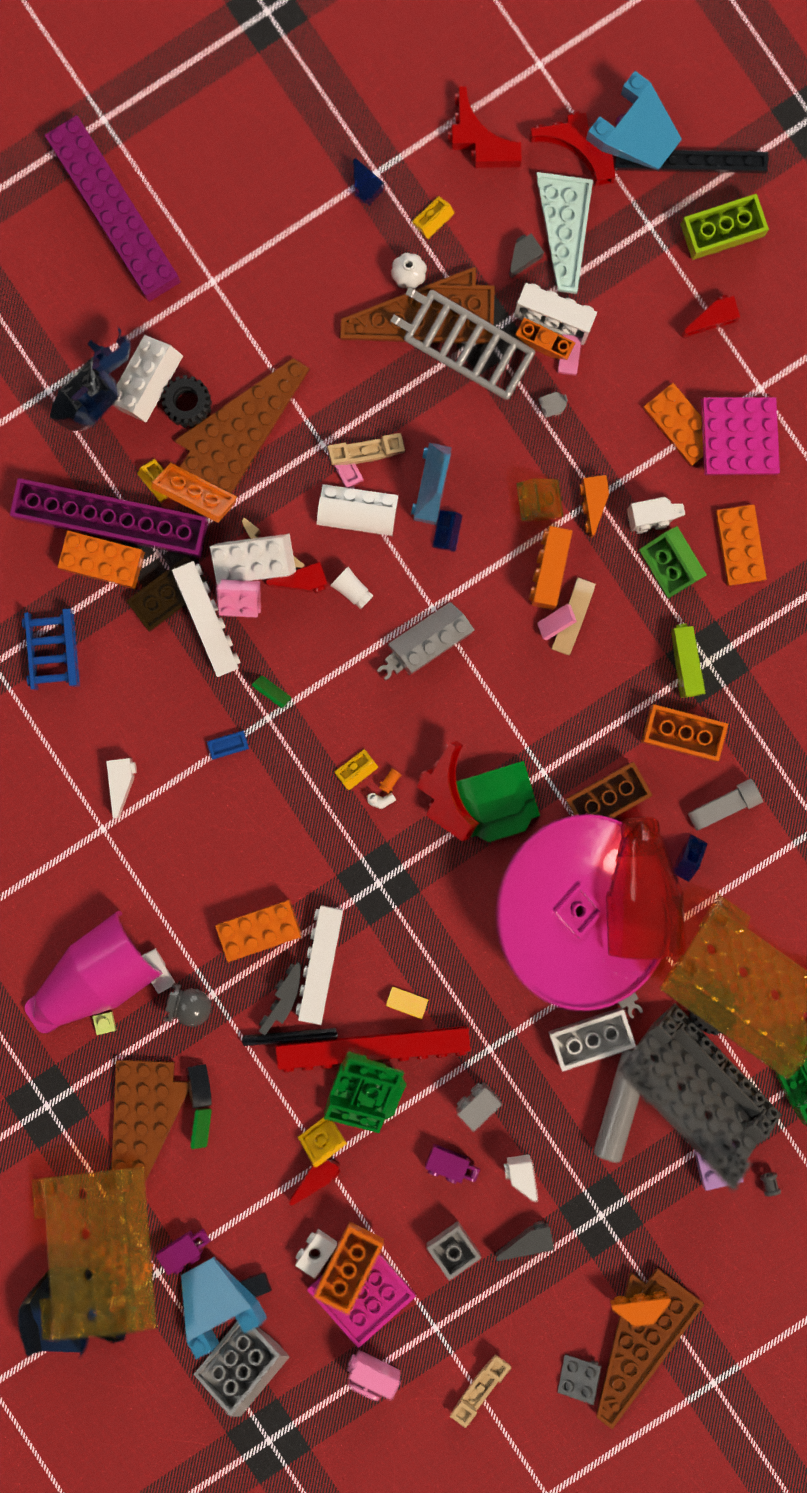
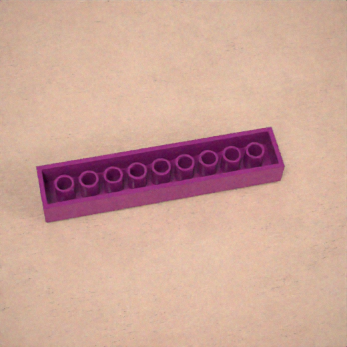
M76 115L45 134L50 146L148 302L179 284L181 281L79 117Z
M20 478L17 479L10 512L12 518L199 558L202 555L209 522L207 517Z

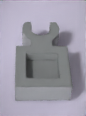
M392 652L384 660L387 665L380 666L377 673L381 670H386L387 676L384 677V680H388L392 671L398 674L404 667L394 652Z
M635 992L618 1002L622 1009L626 1006L628 1007L627 1013L632 1019L634 1018L632 1014L634 1008H637L640 1013L643 1012L642 1008L634 1003V1001L639 999Z

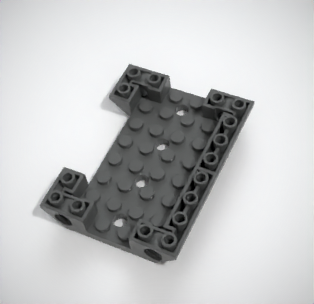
M676 1003L651 1025L619 1069L621 1075L649 1104L651 1103L732 1191L736 1190L749 1169L751 1163L747 1159L755 1146L768 1138L782 1115Z

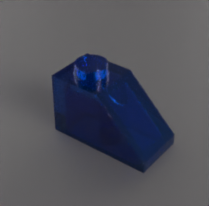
M355 158L353 160L355 196L361 203H367L370 206L385 189L384 182Z
M690 835L676 860L672 873L689 882L700 868L708 843Z

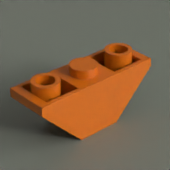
M523 318L516 333L520 340L534 350L548 357L568 360L576 343L526 318Z
M657 1291L653 1295L647 1296L645 1294H635L631 1298L617 1296L614 1300H610L612 1309L634 1327L654 1324L671 1302L668 1293L663 1291Z

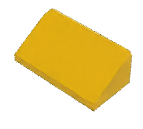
M438 196L412 221V224L428 239L454 215V211L448 202Z
M154 459L142 466L137 474L159 502H163L168 497L151 488L152 482L164 470Z
M363 749L336 770L335 774L343 785L350 790L374 772L378 766L367 751Z
M392 986L386 1006L422 1019L428 999Z

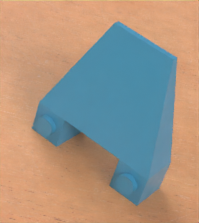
M634 71L623 85L621 95L633 104L616 127L600 116L588 131L586 140L600 151L659 170L681 142L682 138L651 82Z
M429 443L428 448H424L422 459H426L418 500L417 504L413 503L411 515H414V521L436 525L452 447Z
M214 1257L181 1275L186 1340L196 1359L211 1352L219 1344L212 1330L215 1326L235 1316L245 1334L260 1326L267 1318L259 1301Z

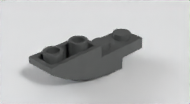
M297 962L296 965L292 963L285 972L288 974L285 981L281 979L274 988L277 990L275 995L281 1000H275L270 1007L272 1013L269 1017L265 1015L259 1023L261 1026L259 1032L266 1035L276 1020L283 1024L295 1002L300 985V962Z

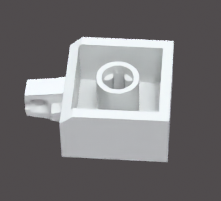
M665 497L632 503L627 509L631 532L636 531L637 534L648 532V529L654 527L655 530L667 528L674 519L685 515L684 505L671 504V501Z

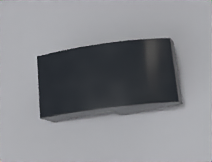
M206 1064L187 1067L186 1073L190 1086L188 1092L192 1109L210 1106L212 1104L211 1090Z
M266 1272L249 1276L247 1279L239 1281L254 1297L272 1291Z

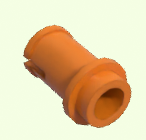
M391 768L384 781L380 782L379 788L389 794L390 791H393L392 788L401 777V774Z

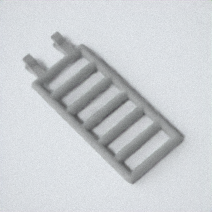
M409 287L406 295L422 304L414 320L410 324L400 317L393 315L390 321L407 331L404 341L501 398L508 400L534 357L535 350L440 293L430 290L427 296H424ZM436 300L443 304V307L426 338L421 342L414 338L413 335L432 301ZM451 309L460 314L440 352L429 346ZM466 319L477 325L455 362L446 357ZM484 328L492 333L493 336L473 371H470L463 364ZM501 338L510 345L490 380L487 381L479 376ZM518 348L526 353L507 389L503 390L496 386V383L514 351Z

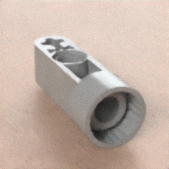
M750 778L736 785L737 789L690 811L688 815L696 831L747 807L749 810L763 803V799L754 781Z

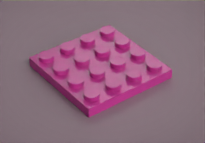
M776 397L701 399L704 475H777L780 473Z
M379 1253L349 1315L316 1298L314 1299L359 1348L416 1297V1294ZM322 1275L307 1288V1291L313 1297Z

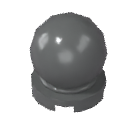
M173 983L172 988L175 989V992H170L166 1012H169V1016H165L164 1021L172 1023L173 1019L176 1018L180 1024L187 1027L202 1025L211 1014L212 1004L209 997L199 989L189 988L182 991L181 985Z

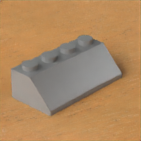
M449 602L390 642L388 646L410 676L472 634L474 628L465 615Z

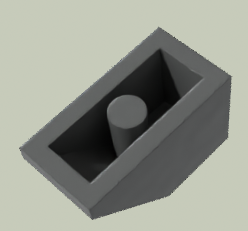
M532 233L528 236L522 235L516 240L517 243L515 244L509 273L511 278L543 258L544 251Z

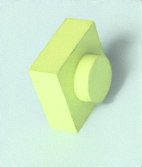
M113 1011L92 1016L97 1035L117 1030Z

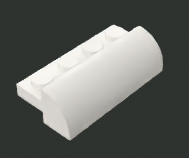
M323 484L319 499L317 525L392 536L398 495Z

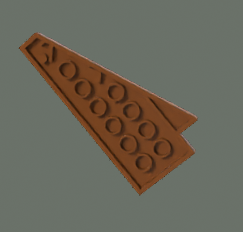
M476 267L416 290L424 296H427L430 290H434L494 325L495 286L476 285ZM404 294L342 318L341 340L405 342L404 336L407 331L390 321L393 315H396L411 324L422 304ZM436 300L432 301L413 335L414 338L421 342L424 341L443 304ZM451 309L449 310L432 343H445L460 314ZM466 319L454 343L466 344L477 324ZM483 328L475 344H488L493 334Z
M294 358L176 439L175 442L190 451L180 468L232 494L310 369Z
M116 1060L110 1215L129 1216L190 1089L189 1081H174L175 1062Z
M659 1268L655 1269L646 1283L632 1272L629 1274L624 1295L626 1298L634 1297L635 1294H645L647 1296L653 1295L657 1291H663L668 1293L671 1302L657 1321L651 1325L634 1327L622 1316H619L596 1412V1417L611 1429L614 1428L705 1305L703 1301Z

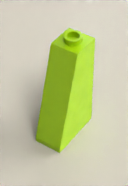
M687 623L678 624L671 632L680 698L700 696L705 694L694 628L693 626L688 627Z

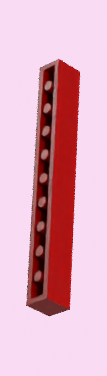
M468 1026L276 1045L278 1070L283 1069V1072H293L294 1068H302L303 1071L313 1070V1066H321V1069L332 1068L334 1064L341 1065L348 1052L367 1056V1060H379V1063H388L390 1059L398 1058V1061H408L409 1057L428 1059V1055H436L437 1058L447 1057L448 1053L462 1056L467 1055V1052L471 1051Z

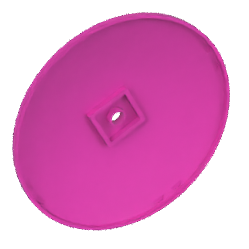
M575 815L557 820L543 827L532 835L515 854L501 884L497 906V926L505 957L515 975L532 993L562 1008L572 1010L601 1009L616 1004L632 995L656 970L665 953L671 935L673 896L669 878L661 859L641 834L630 826L612 818L598 815ZM578 906L582 907V914L580 916L576 915V908Z

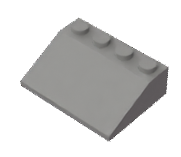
M237 1321L194 1373V1376L230 1417H241L290 1356L261 1328L256 1327L244 1334Z

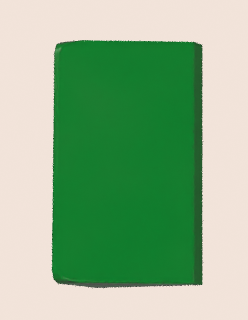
M260 676L252 684V687L282 709L291 700V696L264 676Z
M199 1107L195 1110L191 1149L204 1148L208 1144L212 1113L210 1108Z

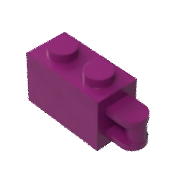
M433 1144L425 1164V1169L428 1170L429 1174L437 1177L440 1174L445 1176L447 1181L454 1184L456 1182L462 1183L463 1178L476 1182L480 1172V1168L469 1164V1157ZM467 1168L472 1170L470 1175L465 1174Z
M204 1229L194 1235L190 1230L159 1250L156 1257L167 1275L171 1273L177 1274L184 1269V1265L188 1262L193 1264L201 1258L202 1247L211 1240ZM198 1237H199V1238L201 1239V1241H202L200 1244H199L198 1241L196 1240V1238H198Z

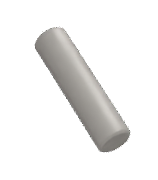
M633 1048L621 1053L593 1151L595 1156L616 1163L622 1160L640 1094L619 1071L634 1050Z

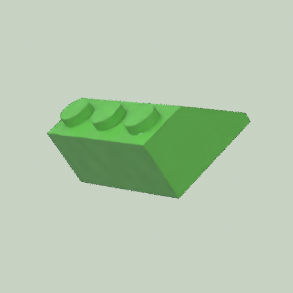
M678 526L663 533L639 549L668 598L707 576Z

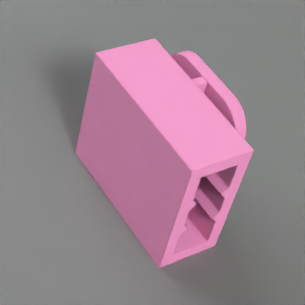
M358 1350L356 1355L353 1354L348 1363V1371L350 1372L348 1386L354 1391L376 1401L379 1400L381 1395L392 1400L400 1383V1370Z

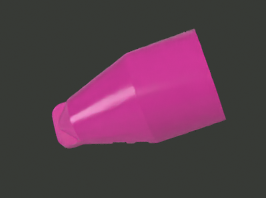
M121 911L114 913L72 944L36 995L26 1002V1014L39 1032L50 1033L61 1025L117 1008L163 974L161 970L153 968L130 942L119 922V916L122 915Z

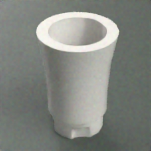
M349 566L330 585L360 609L373 597L368 591L369 589L354 575Z

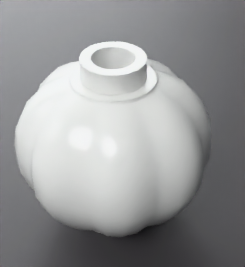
M403 253L393 261L391 277L399 287L415 289L425 281L427 266L419 255Z

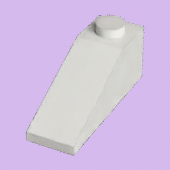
M131 758L107 761L113 818H120L134 780V773H137L136 762H133Z

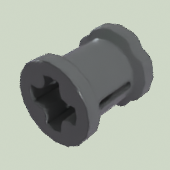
M776 1172L765 1173L760 1176L764 1183L765 1196H775L781 1193L776 1180L778 1176Z

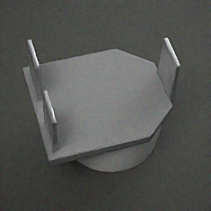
M557 392L538 398L545 418L561 414L568 402L566 394L564 396Z

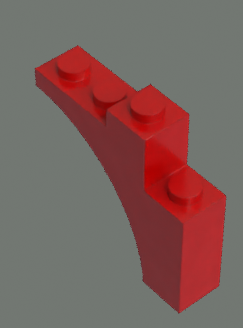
M459 86V92L455 93V106L459 105V112H455V124H452V131H448V143H452V150H471V162H475V168L521 167V142L501 138L484 127L470 106L467 86Z
M572 112L570 115H567L566 123L564 124L563 122H556L551 126L536 125L531 128L529 135L531 143H551L574 153L589 169L595 186L614 183L616 175L613 156L600 151L586 140L589 131L586 113Z
M455 741L445 745L442 751L444 754L434 764L433 769L423 771L420 774L417 787L433 798L428 805L429 810L426 816L461 841L470 839L479 822L469 814L459 796L456 783V765L463 744Z

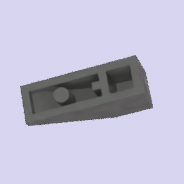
M544 1221L533 1223V1226H529L496 1252L497 1261L554 1250L549 1223Z

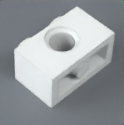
M319 1229L316 1233L312 1232L306 1240L308 1245L305 1249L301 1248L295 1257L297 1259L295 1266L314 1279L337 1247V1241ZM318 1249L320 1255L312 1256L310 1250Z

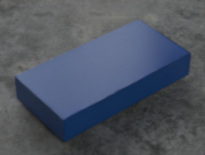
M244 730L207 741L212 760L249 749Z

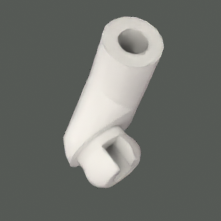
M392 792L384 797L375 793H370L367 796L368 803L379 809H383L396 801Z

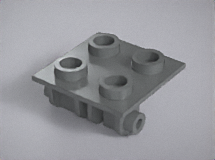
M565 1354L557 1393L594 1405L601 1366L598 1365L599 1362L591 1360L590 1363Z

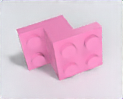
M221 579V584H218L217 587L219 616L258 617V613H261L260 581Z

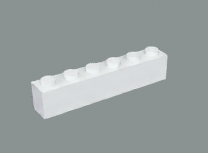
M194 561L173 569L172 572L217 677L239 669L237 664L241 662L237 653H232L230 647L233 646L230 636H225L224 634L225 624L222 617L218 618L215 611L218 608L214 599L210 601L207 594L211 591L207 582H202L200 575L203 572L199 563L195 565Z
M321 905L320 909L315 911L314 920L317 921L316 928H312L310 939L314 940L313 946L309 947L307 952V958H310L309 966L304 968L303 977H306L305 985H301L299 996H303L302 1003L298 1004L296 1009V1015H299L298 1021L319 1025L322 1023L344 909Z

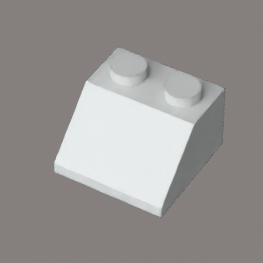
M530 1155L508 1157L507 1164H504L506 1179H510L512 1186L531 1200L538 1201Z

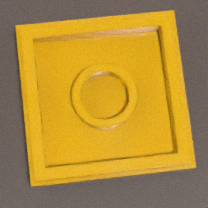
M324 1117L298 1137L315 1167H318L347 1144L335 1122L326 1120Z

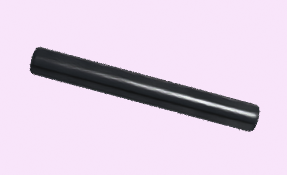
M336 1028L267 1033L266 1035L254 1034L244 1035L242 1043L243 1046L331 1040L337 1039L338 1034Z

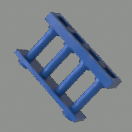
M63 609V614L59 617L32 619V614L24 613L25 618H22V627L26 629L29 663L27 684L31 686V690H38V684L62 681H66L71 687L80 686L74 610ZM56 624L64 626L65 633H62L61 636L34 638V626ZM58 643L66 645V652L63 655L35 656L36 645ZM60 662L67 664L68 671L65 674L37 676L36 665Z

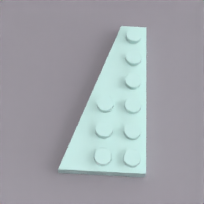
M536 172L558 292L577 294L593 180Z

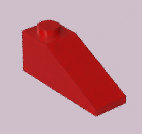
M728 295L718 297L717 301L709 306L681 334L682 338L738 322L740 314L735 297H728Z
M320 562L298 569L290 576L266 580L268 587L306 592L314 591V593L322 592L328 586Z
M329 1157L318 1167L312 1164L290 1198L289 1205L293 1206L325 1187L332 1179L335 1181L341 1172L339 1170L340 1163Z

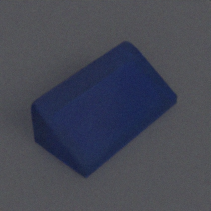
M440 510L433 548L452 552L456 551L462 514Z

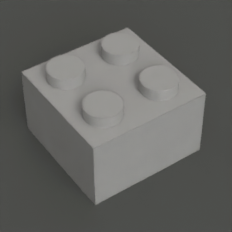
M485 1082L482 1084L477 1083L471 1089L472 1093L467 1098L464 1096L457 1103V1115L473 1132L502 1105L500 1098Z
M459 1221L427 1242V1250L449 1281L481 1259L480 1251Z

